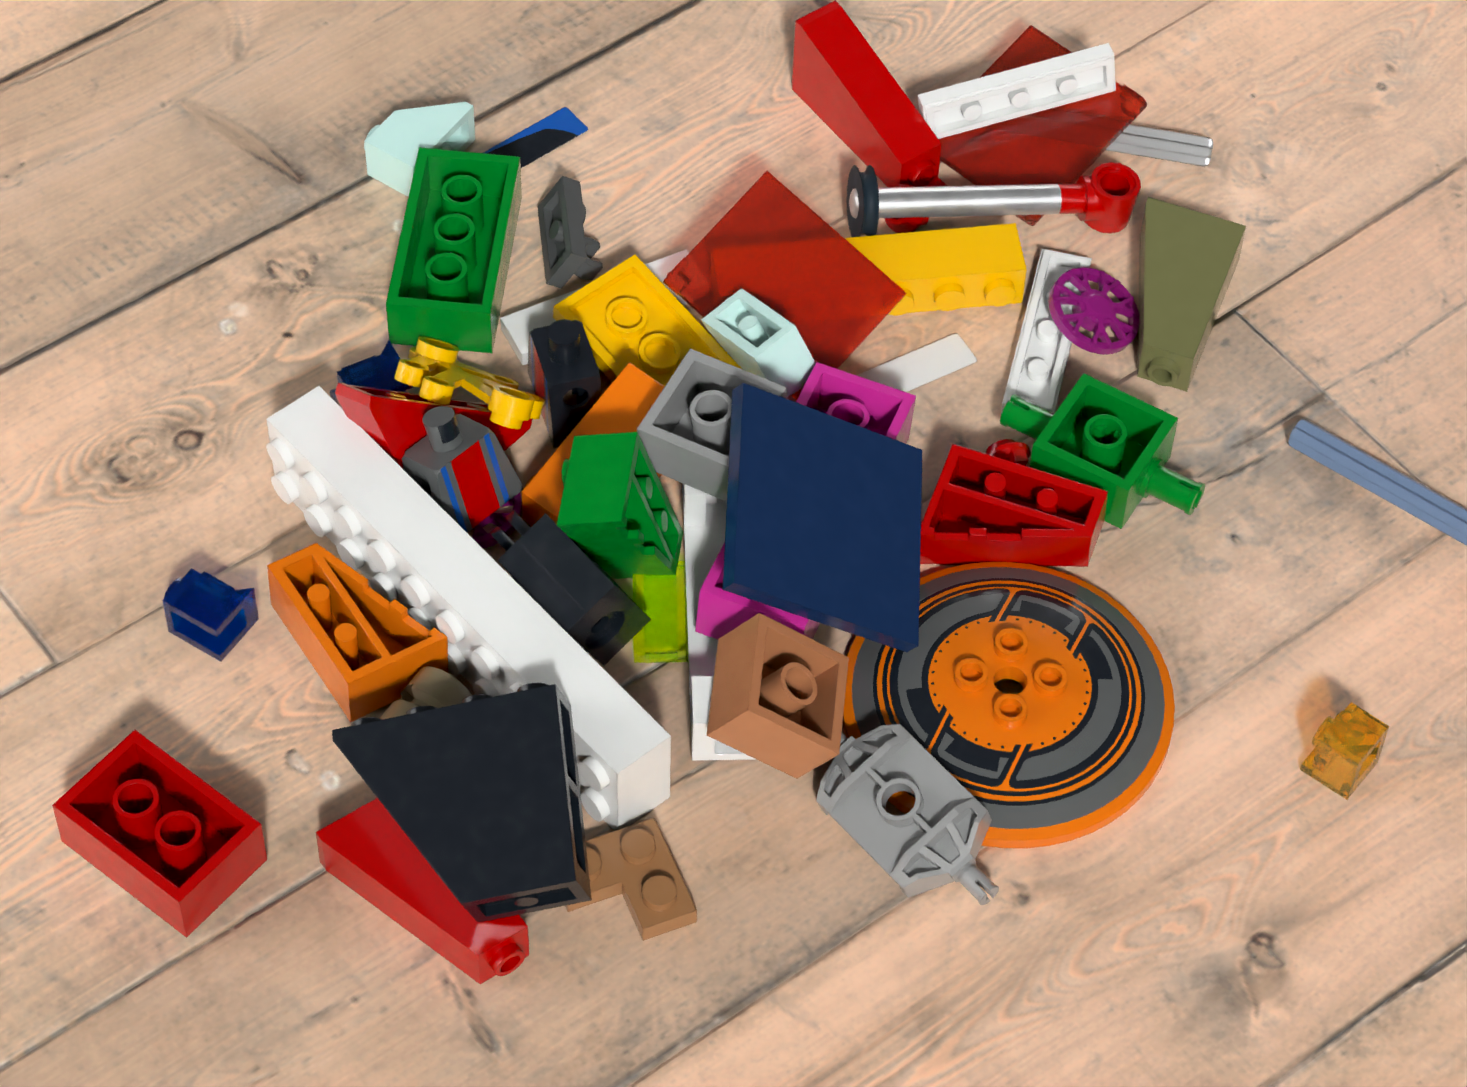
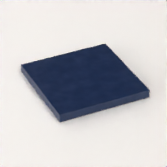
M740 384L732 390L723 590L904 652H909L918 647L922 450L749 384Z

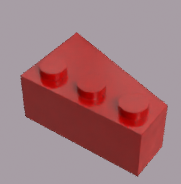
M952 444L921 524L920 564L964 565L980 562H1016L1037 566L1088 567L1105 520L1108 491Z

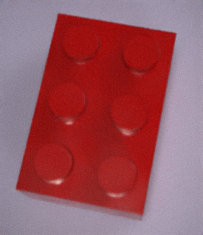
M137 730L132 731L52 805L61 841L186 938L267 861L261 823Z

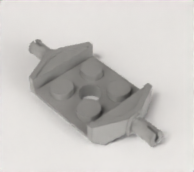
M901 724L881 725L857 739L853 736L847 738L841 732L840 753L833 758V762L820 782L816 801L821 810L826 815L829 814L883 868L908 898L955 881L960 882L978 900L980 905L990 902L987 894L980 887L992 898L998 893L999 887L976 866L975 861L992 821L988 810ZM907 791L915 795L914 807L908 813L896 816L886 812L887 800L894 793Z

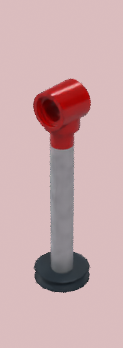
M1109 162L1096 167L1091 176H1080L1077 183L878 187L877 177L871 165L866 167L865 172H860L859 168L854 165L850 170L847 184V218L852 237H860L861 234H866V236L876 235L879 218L1077 214L1079 220L1084 221L1092 229L1101 233L1111 234L1120 232L1128 225L1141 189V181L1137 173L1130 167L1121 163Z

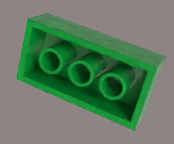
M419 147L386 300L389 344L416 346L419 337H431L453 344L462 351L493 354L522 199L520 157Z

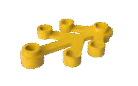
M419 337L416 347L410 348L409 360L400 359L394 379L410 386L420 387L419 396L426 400L439 404H450L454 389L461 386L488 404L487 408L492 411L490 420L498 425L512 429H521L523 421H528L529 418L540 419L545 402L543 398L518 390L519 383L513 379L495 375L459 362L457 360L459 348L453 344L431 337Z

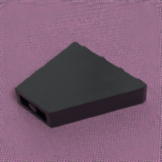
M529 683L519 687L517 692L494 697L486 694L472 695L464 698L460 704L441 708L418 706L408 710L406 715L388 719L376 717L360 718L353 721L349 727L332 730V739L336 746L461 905L478 923L592 900L571 705L556 684Z

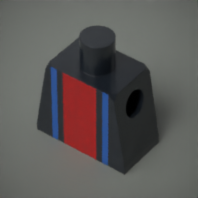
M557 320L549 326L535 328L529 332L528 375L535 395L545 400L541 413L553 448H558L602 396L599 370L583 324L578 320ZM572 390V395L577 394L576 405H568L563 402L564 395Z

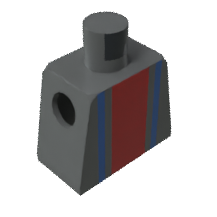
M448 406L435 407L424 414L422 421L427 435L406 450L402 458L404 471L467 533L523 490L522 483L495 433L488 427L462 414L455 415L454 410Z

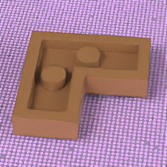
M655 818L586 840L592 900L566 905L567 912L622 894L643 941L697 922V909Z

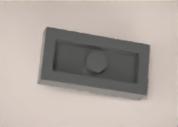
M562 176L537 206L546 284L561 289L573 274L584 280H593L603 268L601 262L591 260L600 249V243L584 236L583 224L586 218V207L582 202L580 181Z

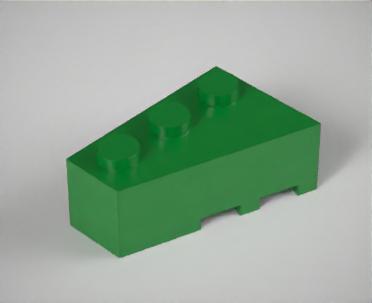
M638 432L574 436L570 459H565L562 465L564 489L557 526L613 579L676 576L683 530Z

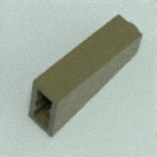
M1148 197L1140 233L1138 309L1140 316L1137 377L1153 381L1161 386H1170L1188 391L1238 264L1246 230L1245 225Z

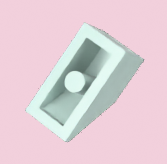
M467 102L395 110L381 125L374 126L364 141L367 175L409 197L419 147L465 151L475 141L474 106Z
M742 288L701 319L707 330L743 370L787 387V397L802 388L816 364L796 326Z

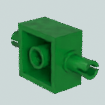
M1085 373L1082 374L1055 413L1043 409L1017 394L1011 396L1010 401L1006 403L1000 418L1001 425L1008 426L1036 440L1032 447L1031 468L1108 491L1104 521L1122 529L1142 498H1147L1149 495L1184 511L1188 515L1194 512L1203 496L1205 484L1198 483L1165 467V464L1171 457L1178 417Z

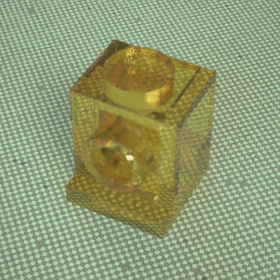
M1351 702L1335 718L1329 716L1320 725L1312 740V745L1315 748L1303 761L1300 770L1348 800L1378 763L1389 726Z

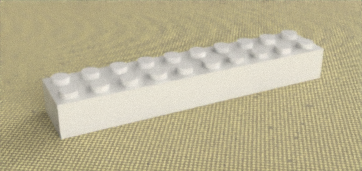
M320 386L266 419L270 441L266 448L272 460L274 470L271 482L278 496L287 504L293 502L304 513L305 520L311 530L319 537L326 535L336 546L342 561L355 571L359 569L370 580V585L374 591L390 602L396 599L408 608V615L430 631L435 627L447 636L448 671L455 676L461 674L473 686L475 695L486 694L494 697L517 692L519 687L529 683L557 685L571 705L581 803L594 820L598 822L604 820L616 831L631 826L670 797L671 735L360 426L350 420L345 415L343 409Z

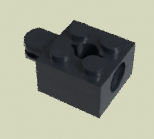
M513 510L506 516V519L522 537L515 542L497 525L490 534L506 550L498 561L512 575L511 577L587 653L589 652L605 666L651 619L546 513L531 527Z

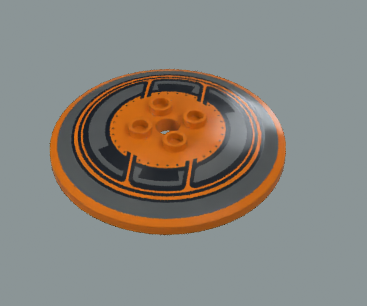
M980 562L950 567L920 578L919 646L909 652H904L856 635L847 655L849 661L842 722L846 737L853 736L857 739L881 725L901 724L988 810L992 821L981 846L1035 848L1060 844L1091 834L1113 822L1140 800L1154 782L1168 753L1174 727V693L1169 671L1152 637L1141 623L1111 596L1083 580L1054 569L1016 562ZM1003 679H1012L1019 682L1024 690L1018 694H1005L996 688L995 683ZM907 791L896 792L888 799L891 804L904 814L914 807L916 800L915 795Z

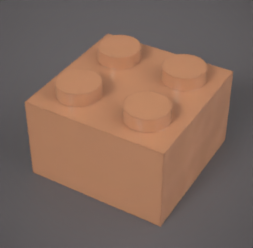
M758 613L718 639L707 736L798 779L840 753L849 657Z

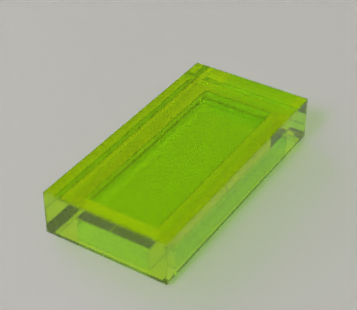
M678 561L676 575L633 574V601L651 619L633 636L634 663L688 662L685 561Z

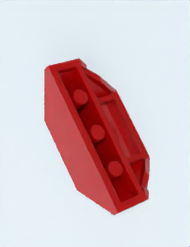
M337 383L335 391L337 403L343 409L345 415L360 426L402 469V458L405 451L427 435L422 418L432 408L439 406L451 407L455 415L462 414L488 427L495 433L504 452L531 428L533 420L529 418L528 421H523L521 429H512L498 425L490 420L492 411L487 408L488 404L451 399L450 404H439L420 397L419 394Z

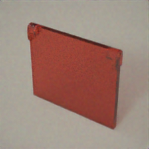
M1030 25L979 78L1073 52ZM1116 82V91L941 138L939 139L942 143L940 161L974 185L1073 184L1147 107V102L1140 94L1125 84L1122 86ZM1044 215L1015 216L1028 225L1035 226Z
M768 171L755 182L672 271L667 273L663 281L665 285L679 295L703 318L738 290L744 289L796 326L815 363L818 362L836 369L840 368L907 294ZM804 385L799 391L791 395L796 401Z

